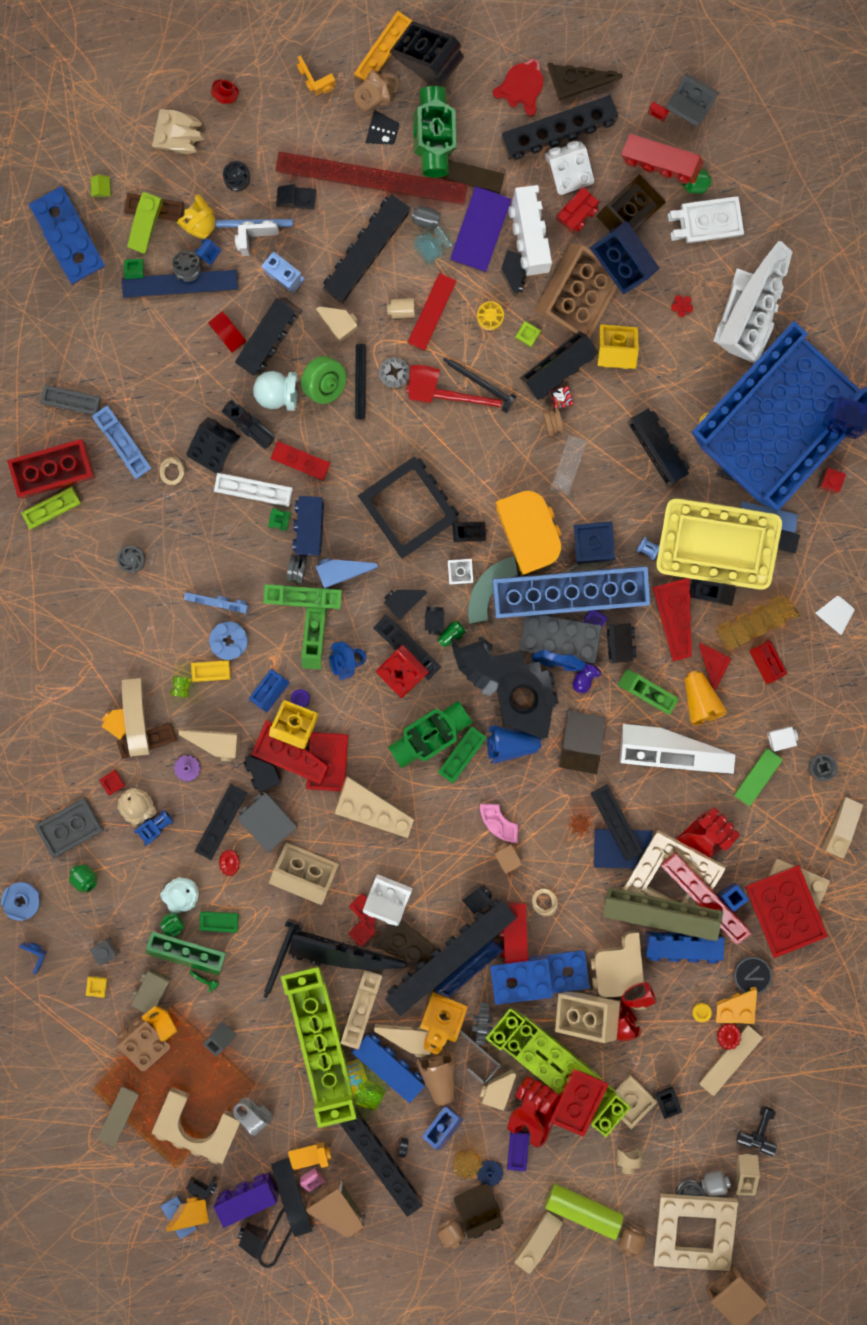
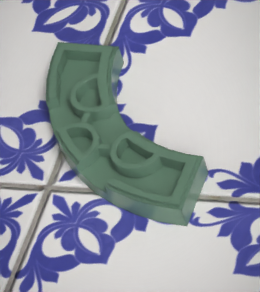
M514 556L492 565L475 584L468 606L469 624L488 620V603L493 593L492 578L518 575Z

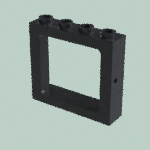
M415 456L358 495L401 559L407 557L450 527L452 523H456L459 520L457 518L459 513L453 505L451 507L446 502L448 497L445 492L437 489L435 486L437 481L432 474L428 475L425 472L426 465L422 459L419 458L417 460ZM411 470H415L444 511L445 517L407 544L402 545L377 511L371 499Z

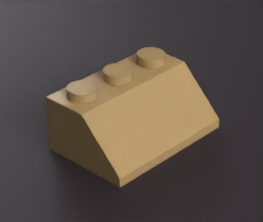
M286 842L273 870L269 884L322 905L339 864Z

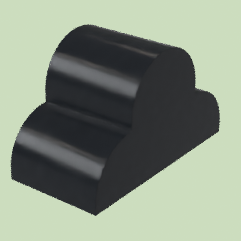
M414 21L409 24L389 51L399 62L413 70L428 84L443 87L464 59V55L459 50L461 44L454 36Z

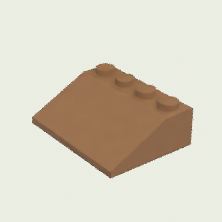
M571 243L538 303L535 312L574 335L581 331L590 339L617 286L591 250L582 244Z

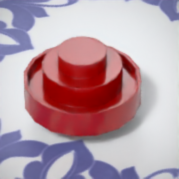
M223 79L215 80L212 83L211 95L219 103L231 104L237 101L239 89L235 84Z

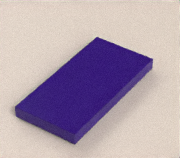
M475 186L450 260L487 272L512 199Z

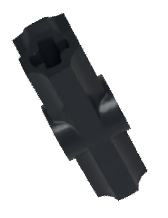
M232 399L221 411L236 424L239 430L246 436L251 437L265 450L276 438L261 425L257 418Z

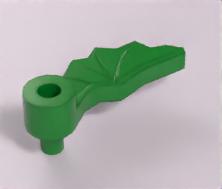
M193 970L189 972L198 981L209 985V992H212L219 985V982L214 979L210 982Z

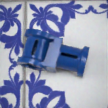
M163 809L159 816L146 821L134 833H138L145 842L144 845L146 847L163 832L162 830L166 826L173 824L174 821L169 813Z

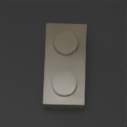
M150 969L148 973L144 972L139 981L142 983L140 989H135L131 1000H133L131 1006L144 1013H147L154 1006H158L171 978L153 969Z

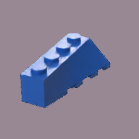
M646 931L645 956L649 957V960L661 961V958H668V961L672 962L688 959L687 961L692 963H698L699 960H707V963L715 964L718 963V960L724 961L725 938L719 935L718 941L687 936L681 933Z

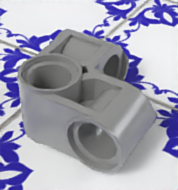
M241 1098L233 1109L235 1118L253 1136H256L275 1117L263 1104L256 1106L249 1098ZM240 1106H244L247 1111H243Z

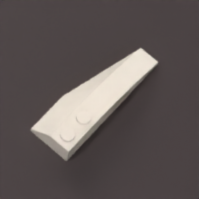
M781 241L777 242L751 277L733 308L718 341V344L729 353L752 363H755L760 358L773 330L774 312L777 313L779 307L776 303L779 294H782L784 287L782 286L783 276L787 275L793 252Z

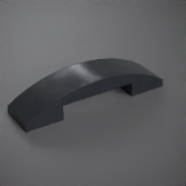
M387 614L373 627L396 650L401 645L405 646L428 670L429 673L425 676L428 681L441 668Z
M289 1157L271 1163L278 1191L294 1237L312 1232L313 1229Z

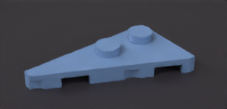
M185 592L184 600L247 614L250 613L251 606H247L246 601L236 599L235 603L228 602V597L218 595L214 599Z

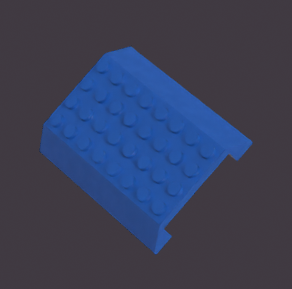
M795 321L789 325L691 432L700 448L753 498L775 511H779L867 414V388L864 387L860 390L805 339L808 333Z

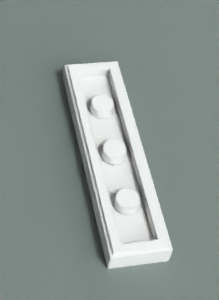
M217 473L214 492L287 507L290 506L293 491L291 487Z

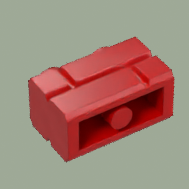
M582 187L557 214L556 220L571 234L575 231L580 232L586 225L584 221L588 217L593 218L599 211L597 207L600 202Z

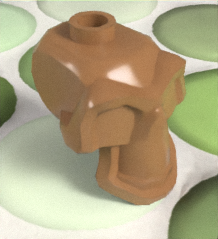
M375 70L369 72L366 80L353 91L352 96L356 106L363 112H368L379 105H390L394 102L393 96L398 91L399 79L395 74H378Z

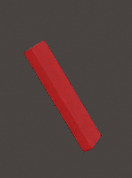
M439 273L407 342L408 344L423 351L426 350L457 280Z

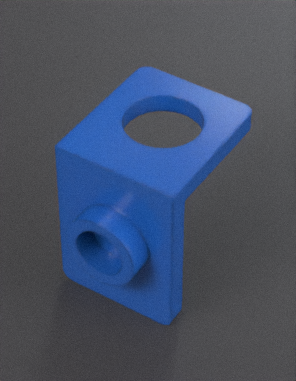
M23 942L20 944V948L40 956L33 971V974L36 975L42 966L47 952L42 950L41 946L31 942L28 944Z

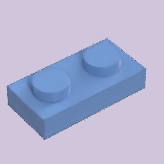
M178 1195L161 1205L169 1221L180 1204H183ZM193 1226L175 1231L180 1239L197 1230L198 1227Z

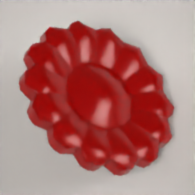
M233 850L222 852V855L219 857L220 870L226 876H233L240 868L239 856Z
M723 1024L719 1028V1032H717L719 1045L727 1050L736 1049V1046H739L742 1040V1034L739 1032L740 1029L735 1024Z

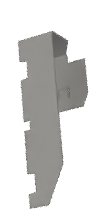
M460 1030V1033L497 1065L484 1081L472 1070L466 1069L480 1083H486L498 1070L500 1064Z

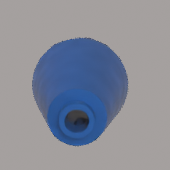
M496 725L490 726L488 732H491V738H487V750L489 759H493L491 764L538 752V749H541V738L527 732Z

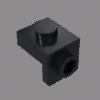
M213 1176L209 1186L191 1177L186 1189L195 1197L201 1196L207 1199L209 1194L213 1195L217 1184H215L217 1177Z

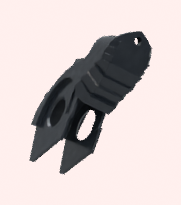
M483 636L478 637V642L458 648L457 638H452L451 643L457 666L467 676L466 679L472 682L473 686L482 689L481 693L488 696L497 691L503 725H509L542 739L548 738L552 709L556 707L555 704H559L557 693L553 692L551 686L555 685L553 673L549 674L548 670L541 671L540 662L525 664L522 651L491 656L492 644L485 640ZM520 687L529 688L534 694V703L526 710L516 708L512 702L513 692Z

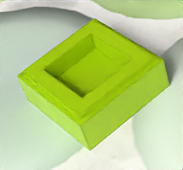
M524 321L515 338L531 348L541 330Z

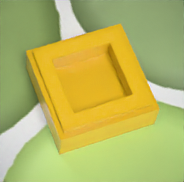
M88 976L86 996L105 998L108 978Z

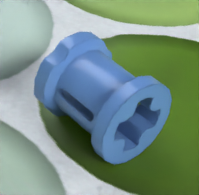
M644 536L636 552H642L649 556L651 560H654L660 550V545L653 544Z

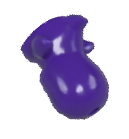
M586 663L583 670L576 674L572 683L573 689L581 694L587 693L592 686V680L594 678L598 679L601 676L600 669Z

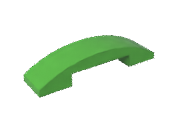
M265 584L263 604L340 609L342 590Z

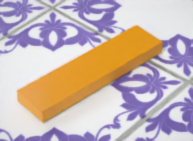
M397 11L356 69L354 75L364 82L372 70L379 74L392 55L389 51L412 20Z

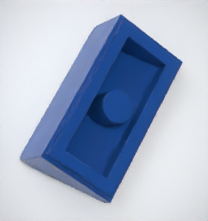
M271 668L248 699L263 711L268 712L290 682Z

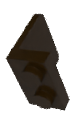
M487 1183L454 1197V1203L465 1225L468 1239L472 1237L474 1239L479 1238L484 1232L490 1229L491 1231L497 1230L502 1226L501 1224H504L502 1213Z

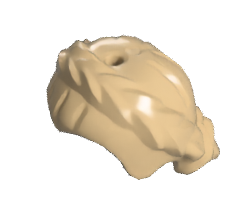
M128 789L121 794L118 800L117 808L120 811V815L135 827L141 826L147 819L156 815L151 796L141 789Z

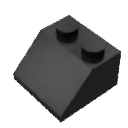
M631 623L606 625L609 663L634 662L636 646H632V639L635 638V628L631 627Z

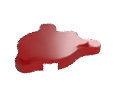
M530 59L527 62L513 66L507 73L505 81L493 89V97L496 99H506L512 108L522 103L526 114L534 116L536 114L535 101L543 88V76L539 69V61Z

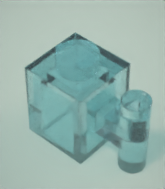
M440 226L434 229L438 236L435 239L428 232L426 235L424 233L420 234L414 240V249L427 266L443 255L440 245L444 244L447 249L453 246V243Z

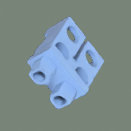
M274 251L261 266L267 275L276 282H279L280 285L293 295L305 280L301 276V272Z

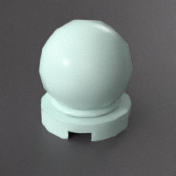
M276 371L264 372L256 379L253 387V395L256 401L267 409H279L285 405L287 406V411H295L298 390H295V383L298 382L297 372H289L288 376L285 377L282 373Z

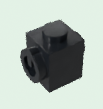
M427 607L425 611V631H428V634L440 635V631H444L443 607Z

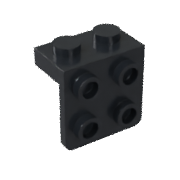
M207 417L199 425L186 455L217 474L221 471L231 449L238 443L241 436L237 435L232 429L222 426L217 420Z

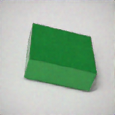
M143 258L124 260L125 279L144 278Z

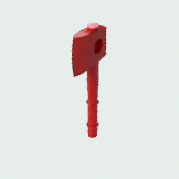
M410 365V381L407 384L406 393L409 394V400L432 404L433 398L501 408L502 400L437 389L440 369L426 365Z

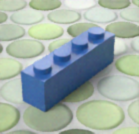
M367 1032L362 1038L359 1050L353 1048L352 1053L408 1103H411L425 1087L422 1075L417 1071L414 1073L409 1069L410 1065L404 1059L399 1060L392 1048L383 1046L380 1043L381 1039L373 1033L371 1035Z

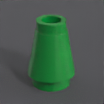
M456 620L454 623L451 622L437 640L445 648L452 644V638L459 640L464 637L463 634L466 633V630Z

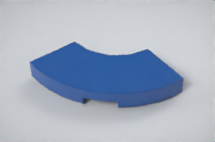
M547 650L538 651L532 655L533 661L540 662L541 665L553 668V665L564 667V671L583 670L586 664L573 655H558Z

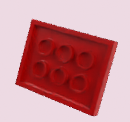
M799 865L745 885L773 958L828 937Z

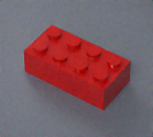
M82 439L7 460L17 497L21 499L96 478L86 442Z

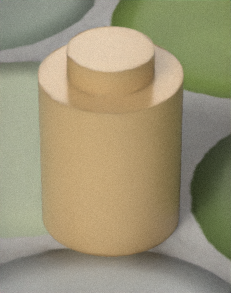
M414 298L391 299V303L387 304L388 315H391L392 319L414 318Z

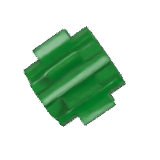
M169 913L160 922L165 935L173 936V938L179 935L182 929L185 928L182 919L177 913L173 915Z

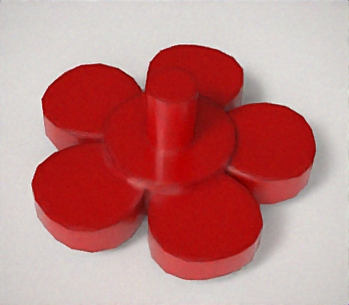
M677 295L674 298L675 303L671 305V310L673 312L678 311L679 317H684L686 312L691 313L693 311V306L688 305L691 303L689 296H685L683 299L682 296Z

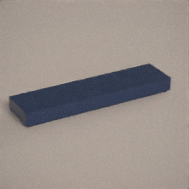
M490 940L435 987L436 992L446 998L452 996L503 952L502 946Z

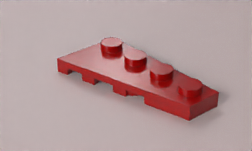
M690 578L652 588L672 662L692 657Z
M266 720L251 755L322 785L329 767L307 750L270 737L269 732L272 724Z

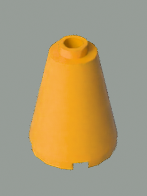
M698 670L688 673V677L684 680L691 725L704 724V721L709 720L710 722L726 715V707L702 672L698 673Z

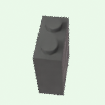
M261 792L253 799L255 803L251 807L246 805L239 811L241 816L237 819L269 853L298 825L268 792L265 794Z

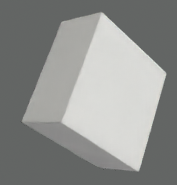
M472 559L448 560L449 585L473 583Z

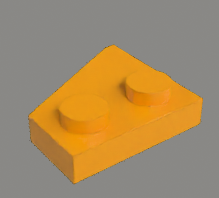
M751 987L748 992L743 994L737 993L728 999L716 1002V1023L755 1024L757 988Z

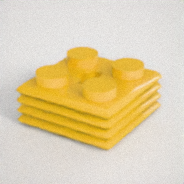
M283 700L270 728L269 736L305 749L319 714Z

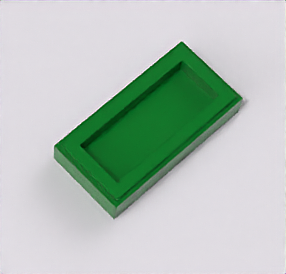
M200 911L199 931L238 933L239 913Z

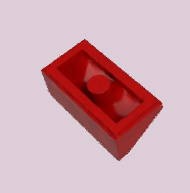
M770 640L749 651L766 684L772 683L788 674Z

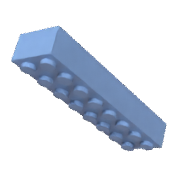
M647 566L492 578L494 615L496 618L650 605Z

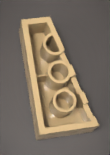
M346 775L334 813L408 838L414 819Z

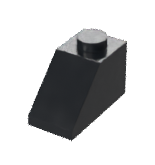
M692 579L690 598L733 606L736 587L723 583Z
M397 589L395 592L391 590L384 597L386 599L384 604L401 619L427 592L425 590Z
M247 1223L245 1228L241 1227L237 1238L240 1239L239 1247L258 1260L265 1244L268 1230Z

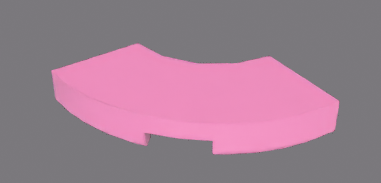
M480 804L482 819L487 828L498 838L507 842L517 843L518 824L510 822L503 817L499 804Z

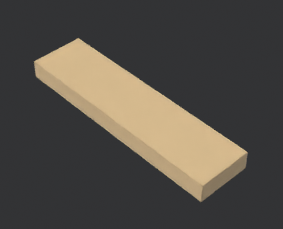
M748 1024L741 1031L742 1040L740 1045L736 1046V1049H726L698 1082L713 1096H715L763 1039Z

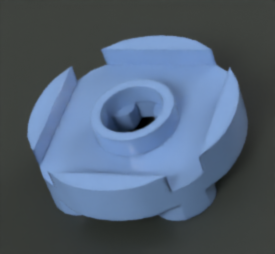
M234 622L218 624L210 634L209 644L211 651L217 657L224 660L238 658L246 651L248 646V636L241 625ZM228 635L234 640V643L230 644L229 647L223 641Z
M27 882L13 883L4 890L1 897V905L6 912L5 914L17 921L31 918L37 913L41 903L39 890ZM23 896L26 903L19 906L16 898Z

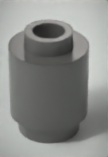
M419 205L418 209L414 208L411 219L415 220V225L432 229V227H438L441 213H438L435 209Z

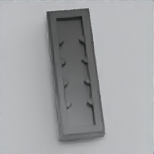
M44 385L40 403L94 415L99 411L101 397Z

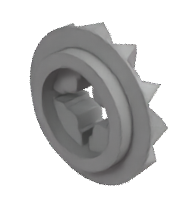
M398 357L387 358L379 368V377L386 386L398 388L407 382L409 367L403 359ZM390 365L395 369H402L397 373L398 380L393 375H387L391 372Z

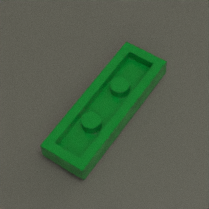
M471 726L438 773L451 783H454L487 737Z

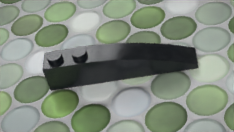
M295 930L288 952L296 960L308 959L311 964L321 966L322 963L349 969L385 970L404 968L406 961L305 931L298 932L297 930Z

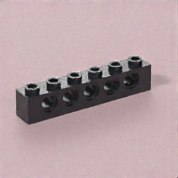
M611 95L504 132L501 134V140L508 160L512 158L519 160L525 156L524 154L529 152L535 154L542 151L543 147L558 146L561 144L560 141L566 139L568 141L575 140L580 134H592L597 131V128L603 126L604 128H609L617 122L618 114ZM599 113L601 119L595 120L591 114ZM580 119L583 125L575 126L573 121ZM561 125L565 128V131L558 133L555 127ZM539 132L546 133L547 138L539 139L537 137V134ZM525 138L529 141V144L522 146L519 140Z
M355 1107L356 1119L339 1124L408 1217L423 1206V1199Z

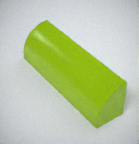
M553 1183L544 1203L545 1209L613 1240H616L623 1222L622 1213L556 1183Z

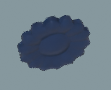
M494 1160L482 1162L478 1166V1180L481 1181V1184L487 1183L490 1186L499 1184L503 1175L502 1167Z

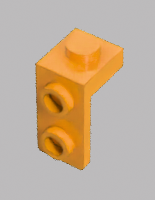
M301 55L297 57L299 63L296 66L301 75L305 74L307 78L305 83L310 92L314 91L317 96L323 92L324 94L329 93L334 89L336 80L332 73L314 82Z
M325 1142L288 1152L293 1170L320 1164L321 1168L327 1167L332 1159L330 1148L326 1147Z

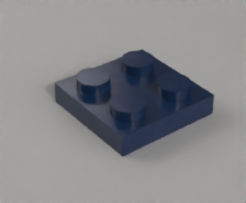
M612 521L574 525L577 564L615 560Z

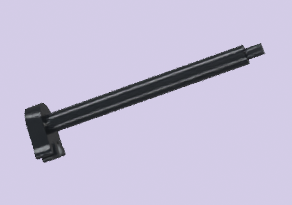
M446 357L443 359L448 366L505 401L502 411L508 413L517 398L516 395L512 393L508 396L453 360H449Z
M288 919L285 923V927H289L264 990L265 998L272 991L295 930L298 932L302 930V923L296 920Z

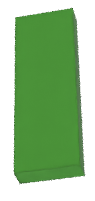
M766 748L734 793V796L748 806H751L783 759Z

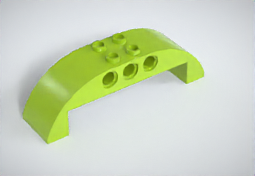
M320 967L282 975L281 980L284 992L289 997L315 1102L314 1113L318 1128L356 1119L355 1102L343 1045L340 1044L341 1037L333 1005Z

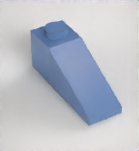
M329 558L319 561V565L316 566L325 589L378 568L377 563L345 560L330 561Z

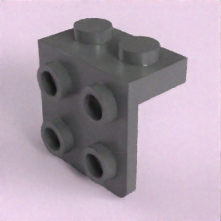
M686 73L666 107L671 113L686 119L688 123L699 126L719 92Z

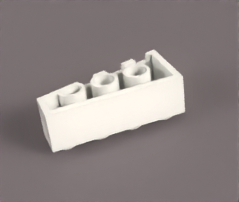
M538 185L515 188L512 204L509 206V216L514 221L513 233L518 238L517 250L522 254L521 266L522 269H525L527 276L549 273L552 265L548 238H544L546 235L545 221H541L542 204L541 201L537 202Z

